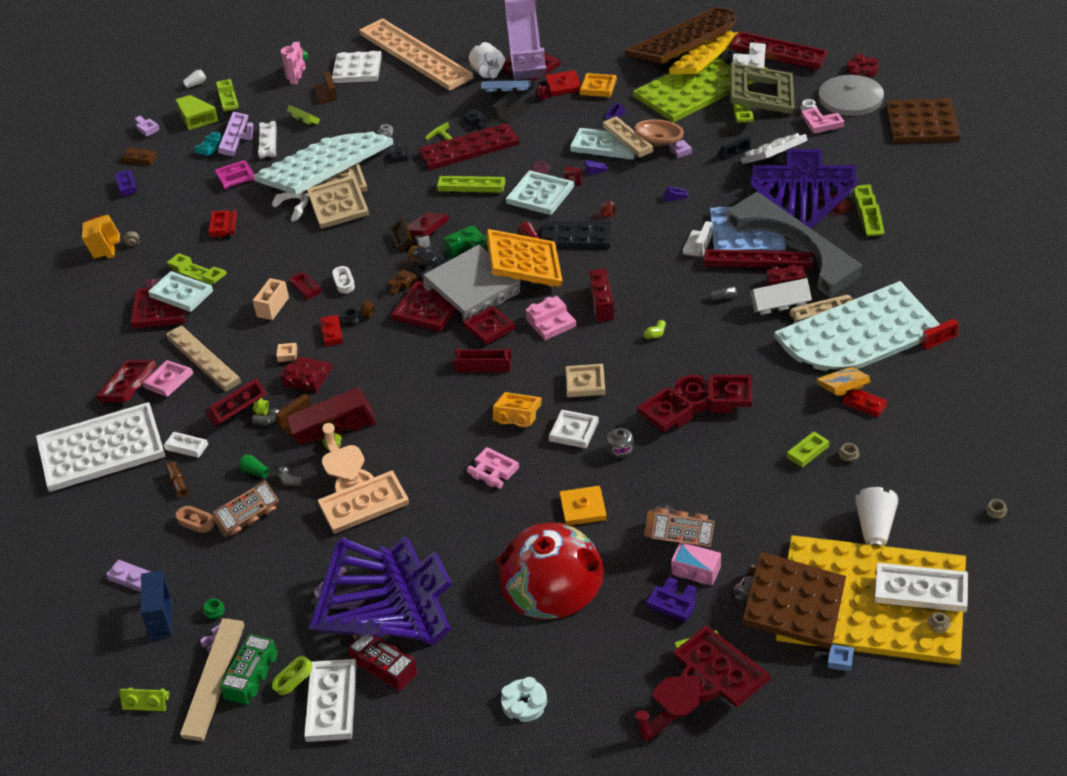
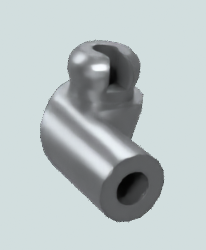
M286 466L278 468L277 477L283 485L302 486V477L291 476L288 473L289 468Z

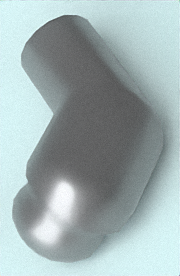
M730 286L711 292L712 301L734 299L738 293L735 287Z
M273 408L269 411L270 415L268 416L253 415L252 423L264 426L271 425L277 422L275 413L280 410Z

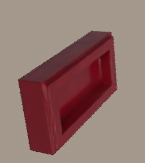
M304 271L288 278L289 283L306 300L322 293L321 287Z

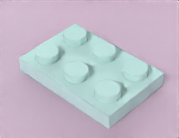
M170 271L148 293L151 298L191 312L213 292L211 285Z

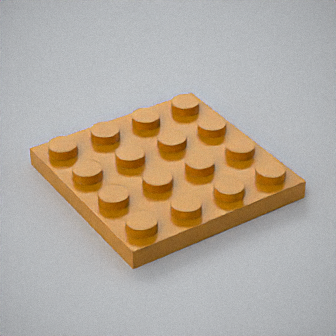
M487 230L486 238L491 274L499 277H510L515 280L521 279L532 283H543L549 286L561 287L562 276L555 242L496 230Z

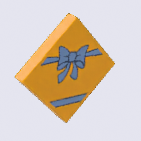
M852 367L817 378L819 386L834 393L836 396L844 395L847 393L846 391L851 389H861L870 382L869 375Z

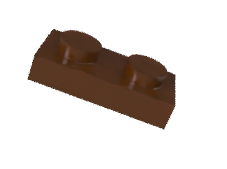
M128 148L121 156L123 162L151 165L158 157L156 151Z

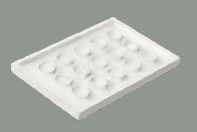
M149 402L36 436L49 492L166 457Z

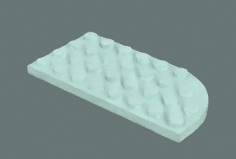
M375 132L323 138L321 142L311 144L308 148L299 150L296 154L287 156L280 162L273 163L269 168L261 169L259 173L254 175V179L256 182L297 195L393 145V139L385 135L375 134Z
M899 281L775 331L774 337L790 356L800 363L804 361L813 365L815 369L828 371V369L843 370L849 367L859 369L922 343L923 331L940 324L903 283Z

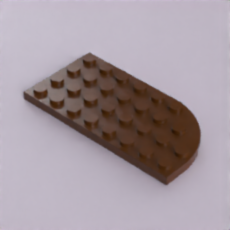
M714 7L625 49V56L649 60L650 62H659L660 64L667 63L669 59L677 58L683 52H689L694 47L702 46L706 41L714 40L716 36L726 34L736 24V14L729 8Z

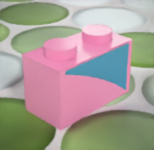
M680 542L671 560L672 575L713 586L721 568V553Z

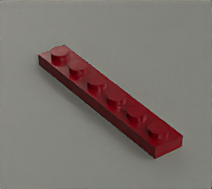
M705 249L704 266L787 268L790 265L802 266L803 269L813 268V252Z

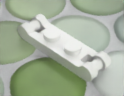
M276 122L259 123V159H264L268 156L271 158L276 157Z

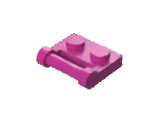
M246 160L215 170L224 191L228 190L229 187L247 181H255L254 173Z

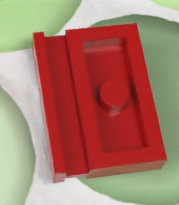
M229 210L212 212L209 227L210 237L235 234L236 210H233V212H229Z

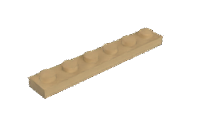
M182 325L166 334L170 342L225 392L241 383L238 375Z

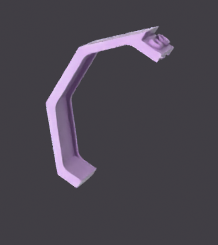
M504 0L514 80L545 77L544 48H540L535 0Z

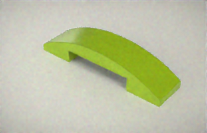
M231 79L216 82L223 111L239 109Z
M733 103L736 123L754 122L750 106Z
M180 253L166 262L176 273L208 285L216 283L227 274L225 270L217 267H212L209 270L193 264L190 257Z

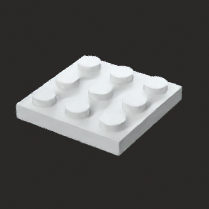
M381 51L338 53L332 75L333 82L378 81L382 58Z
M796 133L791 136L773 140L772 143L759 146L758 149L745 152L746 156L740 158L741 162L746 164L771 157L807 141L806 134L799 136Z

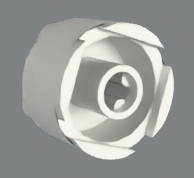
M483 42L471 50L469 61L471 68L482 77L496 78L503 67L505 57L490 43Z

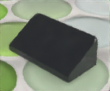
M746 135L723 145L717 155L721 159L726 160L751 149V135Z

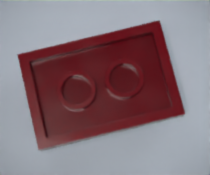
M126 360L96 395L98 401L127 402L130 400L134 392L141 387L144 380L151 375L157 366L155 361Z

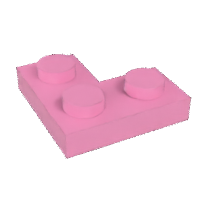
M817 108L801 111V117L813 134L844 127V120L839 113L822 116Z

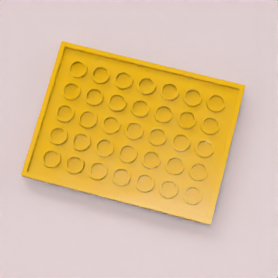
M791 536L789 560L846 576L832 645L852 647L857 652L960 665L963 612L875 603L877 563L965 572L966 556ZM933 613H943L950 618V627L945 633L938 634L931 631L928 618ZM778 634L776 635V641L816 646L792 638L781 636Z

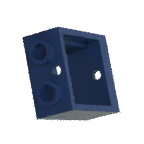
M163 570L141 574L140 613L150 640L172 637V596Z

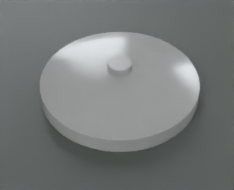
M842 75L831 78L824 82L819 89L821 105L833 113L846 116L864 115L875 111L881 106L884 96L883 88L879 83L859 75Z

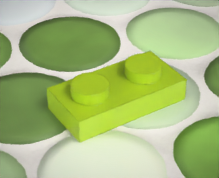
M291 105L287 109L288 112L293 113L292 117L299 120L303 118L302 121L309 125L311 123L318 125L320 121L319 118Z
M812 432L787 452V458L803 468L829 447V441L816 432Z

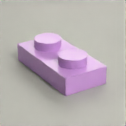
M118 560L107 572L106 576L110 581L141 592V574L150 571Z

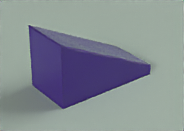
M615 102L604 118L609 120L616 116L620 117L626 113L623 105Z
M585 160V170L588 175L608 171L604 163Z
M667 186L663 194L665 202L689 197L686 190Z

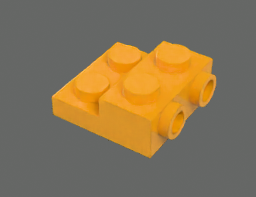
M505 392L493 406V421L501 424L512 423L520 427L531 426L536 419V411L541 406L542 398Z

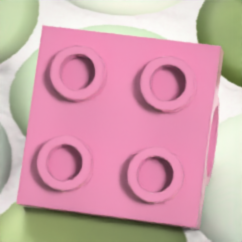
M293 42L292 46H286L281 49V56L286 78L290 80L291 84H297L303 70H305V61L302 59L303 50L300 48V43Z

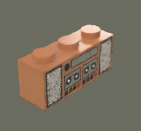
M264 481L213 511L212 519L224 537L230 534L235 536L242 531V527L245 525L251 526L259 521L260 516L264 514L267 516L277 509L279 500L267 482Z
M656 508V511L648 510L644 536L653 539L711 547L715 521L707 519L708 515L695 513V517L688 516V512L676 510L675 514L668 513L669 510L664 508Z

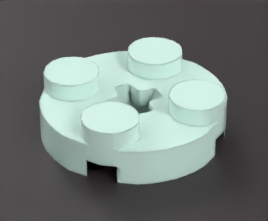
M532 677L516 680L502 689V709L511 719L514 717L520 719V722L533 721L543 714L544 708L547 706L546 691ZM521 698H528L527 703L519 702Z

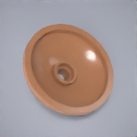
M644 120L635 126V132L641 138L657 147L676 143L684 135V131L679 125L664 120Z

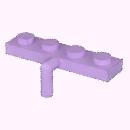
M232 113L218 153L234 156L241 139H252L253 123H247L248 115ZM246 124H247L246 133H243V132H244V129H245V127H246Z

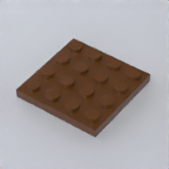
M952 98L895 99L886 101L893 143L960 141L961 135Z
M760 552L742 624L830 650L846 576Z

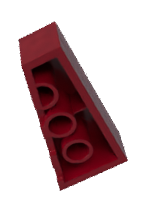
M359 387L350 389L345 393L287 416L292 435L299 444L324 438L325 435L322 428L326 423H331L334 426L333 433L342 434V430L353 428V431L359 430L362 425L370 424V427L377 425L373 409Z

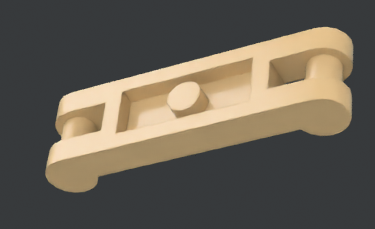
M844 295L792 308L789 311V315L794 319V323H798L853 299L850 295Z

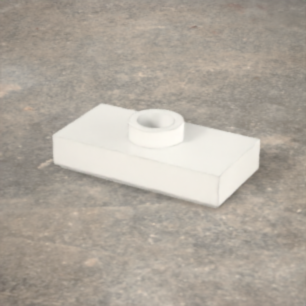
M173 432L164 444L165 450L197 458L200 457L208 446V442L205 439Z

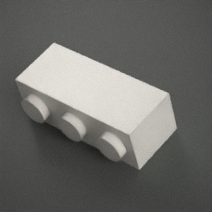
M807 278L750 291L754 312H760L761 315L772 313V309L778 308V311L788 310L789 306L796 305V307L806 305L807 302L812 300Z

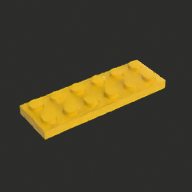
M727 31L726 34L716 36L714 40L706 41L702 46L693 48L669 68L670 74L699 73L731 45L738 32Z

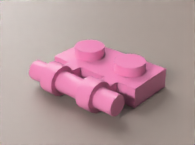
M486 447L475 458L477 467L469 466L467 473L471 474L472 478L476 480L481 479L485 481L486 485L490 487L495 486L500 489L503 486V481L499 480V478L502 477L508 480L519 469V462Z

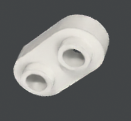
M345 266L335 268L332 274L337 290L344 294L353 291L355 285L350 269Z

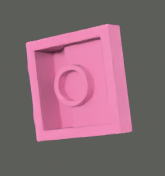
M558 296L553 298L547 297L543 302L537 305L531 304L526 309L527 321L544 340L576 327V320L567 312L566 305Z

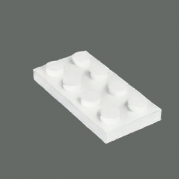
M877 563L875 603L967 612L968 572Z
M356 659L312 662L313 667L309 680L304 736L306 742L352 739Z

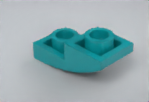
M212 132L210 135L205 136V142L195 146V153L207 156L219 149L224 135H221L219 132Z

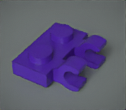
M669 577L663 588L656 586L646 602L647 607L686 623L696 608L695 600L697 595L694 593L697 588L688 585L684 594L680 596L675 594L678 589L675 586L677 580Z

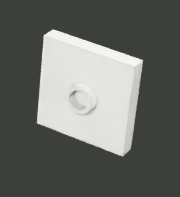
M561 410L549 434V441L587 448L599 422L598 416Z

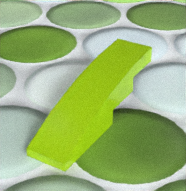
M871 184L857 186L853 193L866 236L884 235L879 205L876 203L875 194L872 193Z

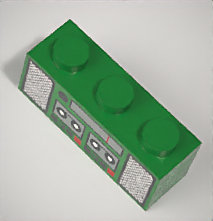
M253 634L248 635L219 685L224 699L248 705L252 697L256 696L258 686L266 678L271 663L277 658V650L273 639Z

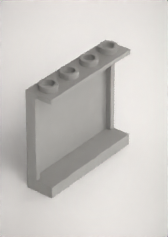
M477 245L424 274V288L427 291L434 288L463 314L464 322L487 308L495 307L512 296H516L520 292V280L491 274L489 253L482 246Z

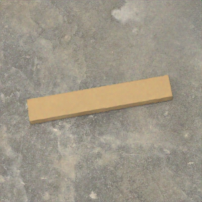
M222 618L180 733L183 739L204 741L221 693L219 685L230 668L244 628L243 621Z

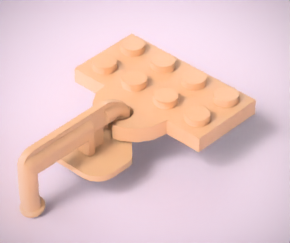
M331 423L323 425L322 430L330 453L323 457L322 464L328 475L338 477L335 485L336 493L318 499V504L333 534L409 504V499L393 470L377 477H373L369 472L362 470L364 456L360 449L354 445L339 449L334 440V426Z

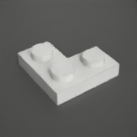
M750 43L749 55L733 54V62L764 68L766 44Z

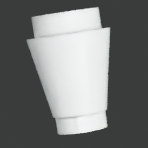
M200 69L190 74L183 80V83L188 89L189 87L204 83L207 79Z

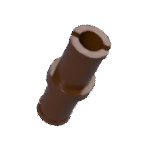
M175 462L167 463L165 471L169 477V484L174 488L178 498L186 497L189 491L184 483L185 478L183 474L180 473Z

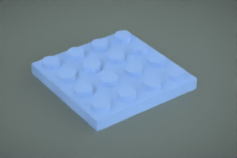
M732 207L710 208L714 249L786 250L783 235L757 230L738 232L726 223L727 211Z

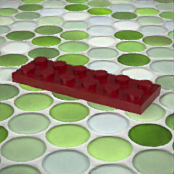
M742 31L738 32L730 50L738 53L749 54L750 43L766 44V59H775L783 63L789 62L796 66H807L811 69H821L828 55V50Z
M506 123L478 132H471L450 140L440 141L436 144L426 145L418 148V151L430 171L520 145V142L510 125Z

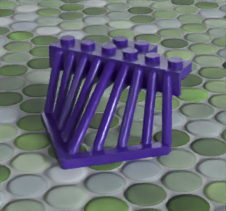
M787 149V165H753L751 187L793 217L796 187H800V222L813 229L857 187L856 165H821L822 149ZM778 187L777 196L774 199L769 193L771 189ZM785 187H789L788 210L781 206ZM807 187H811L812 219L807 222ZM818 187H822L825 206L820 211ZM829 187H833L838 191V194L833 199L831 198Z
M344 537L339 538L333 548L310 623V629L316 632L382 637L385 634L422 640L432 646L452 630L437 599L452 585L438 554L432 552L420 563L410 540L406 537L399 540L390 550L380 546L378 548L379 551L352 542ZM346 549L379 560L382 563L345 555ZM344 564L386 572L383 575H339L340 568ZM338 584H387L383 588L338 596L332 595L335 586ZM390 595L384 601L336 615L326 616L328 608L333 604L338 605Z

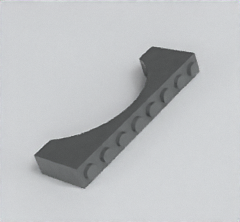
M755 192L728 209L726 223L736 231L757 230L777 233L796 241L809 252H813V257L817 262L820 272L817 289L828 297H833L860 278L861 263L760 193Z

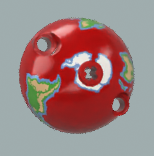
M540 523L523 530L509 543L504 553L497 558L500 588L503 597L513 609L525 616L536 619L563 618L581 610L596 596L604 576L603 562L593 542L578 529L562 523Z

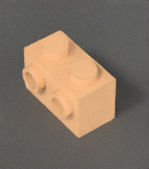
M269 278L253 299L257 317L274 319L289 299L285 281Z

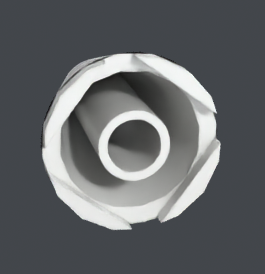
M881 487L862 489L858 496L856 494L855 503L865 544L885 546L897 509L898 496L891 490H889V493L884 492Z

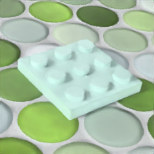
M529 170L507 196L506 203L552 215L573 189L574 181Z

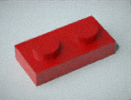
M338 315L320 318L325 347L342 344L343 339Z
M951 319L923 331L921 346L927 350L957 337L959 322L956 319Z
M851 389L843 397V404L877 418L885 410L888 400L860 389Z

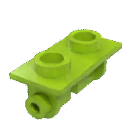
M130 687L128 689H120L122 710L166 711L165 700L169 699V691H165V689L140 690Z

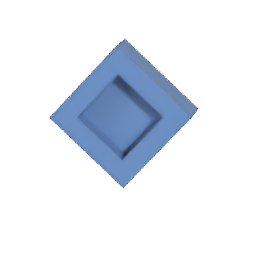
M832 645L828 668L851 671L854 648Z

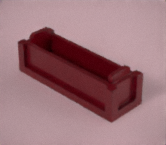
M455 348L456 358L453 359L455 372H511V348L504 350H460Z

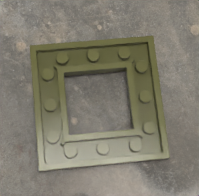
M731 62L730 102L737 105L742 104L753 108L758 107L769 111L774 110L793 114L795 109L793 73ZM747 79L766 84H776L777 96L747 91Z

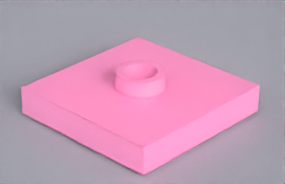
M167 360L146 378L142 385L145 389L168 397L193 374V371L189 367Z

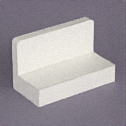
M706 221L701 231L692 230L683 248V254L703 257L705 249H707L712 238V222Z

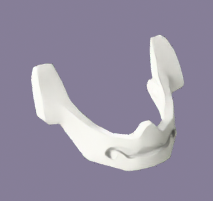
M303 191L297 195L289 192L276 194L272 202L274 207H277L286 199L299 198L301 200V203L294 208L295 211L291 218L292 222L296 221L302 215V209L308 203V193Z

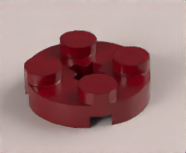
M856 54L855 58L850 59L847 63L849 75L864 77L870 75V77H873L878 73L879 65L877 58Z

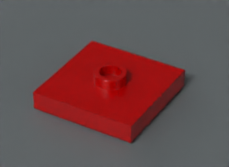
M575 70L545 75L552 96L580 91L581 83Z

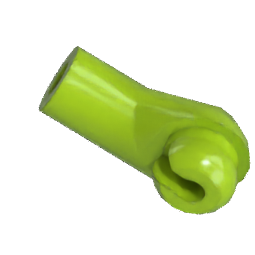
M663 320L657 321L656 326L649 327L644 331V337L646 339L662 337L666 322Z

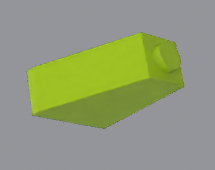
M191 95L176 99L178 111L189 130L218 122L214 106Z

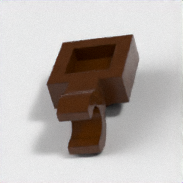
M401 270L388 282V285L392 286L389 292L397 294L401 288H409L417 281V275Z

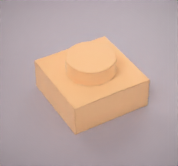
M296 343L278 344V362L296 360Z

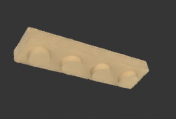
M617 116L603 122V128L638 157L653 152V146L641 138Z

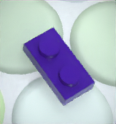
M130 169L114 173L121 196L138 192Z

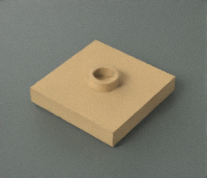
M603 364L565 366L567 397L605 395Z

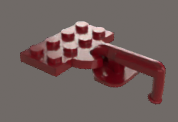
M705 625L673 652L674 658L685 666L681 677H668L656 686L653 691L655 701L664 707L665 710L649 724L648 712L643 710L636 712L635 718L637 719L641 737L645 741L651 740L677 717H684L699 705V701L713 700L721 695L738 708L771 680L770 675Z

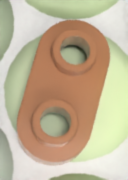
M184 506L176 512L179 525L196 532H208L214 526L210 513L192 506Z

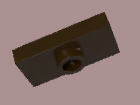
M402 218L389 228L398 251L403 252L414 242L406 221Z

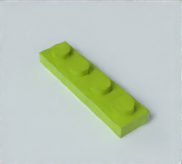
M440 176L437 189L444 192L498 193L504 191L505 177Z

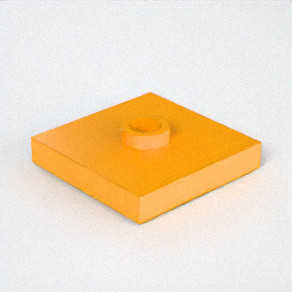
M586 73L580 88V95L611 97L617 81L616 75Z
M600 486L560 491L566 525L571 526L607 520Z

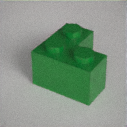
M474 225L443 238L445 254L450 259L461 255L477 245L482 246L488 251L487 238Z

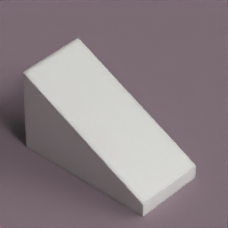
M414 236L419 247H430L429 236Z

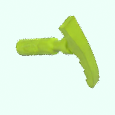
M446 122L430 132L425 138L426 141L436 134L443 135L445 140L453 139L445 131L449 128V123Z

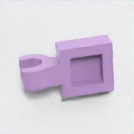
M141 116L134 118L138 122L136 124L138 131L145 136L152 135L159 130V125L150 118L144 120Z

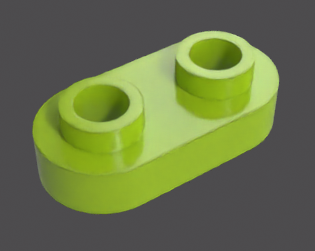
M305 656L297 657L274 678L272 683L273 690L279 695L290 693L311 674L312 662Z

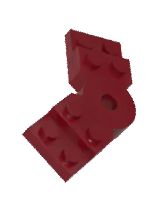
M686 375L675 382L674 390L672 388H664L637 406V413L665 432L674 425L678 428L693 419V413L706 409L712 413H732V407H752V375H711L708 381L704 380V377L700 375Z

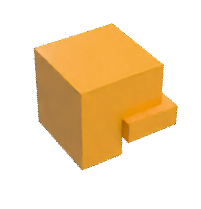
M109 215L83 223L82 240L93 258L104 255L108 259L113 258L115 255L114 244L120 243V234Z

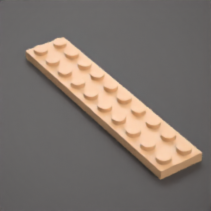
M383 18L359 30L361 36L449 91L473 79L472 72Z

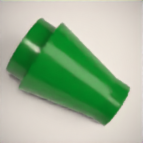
M246 454L239 462V469L243 473L259 476L263 479L269 473V468L253 455Z

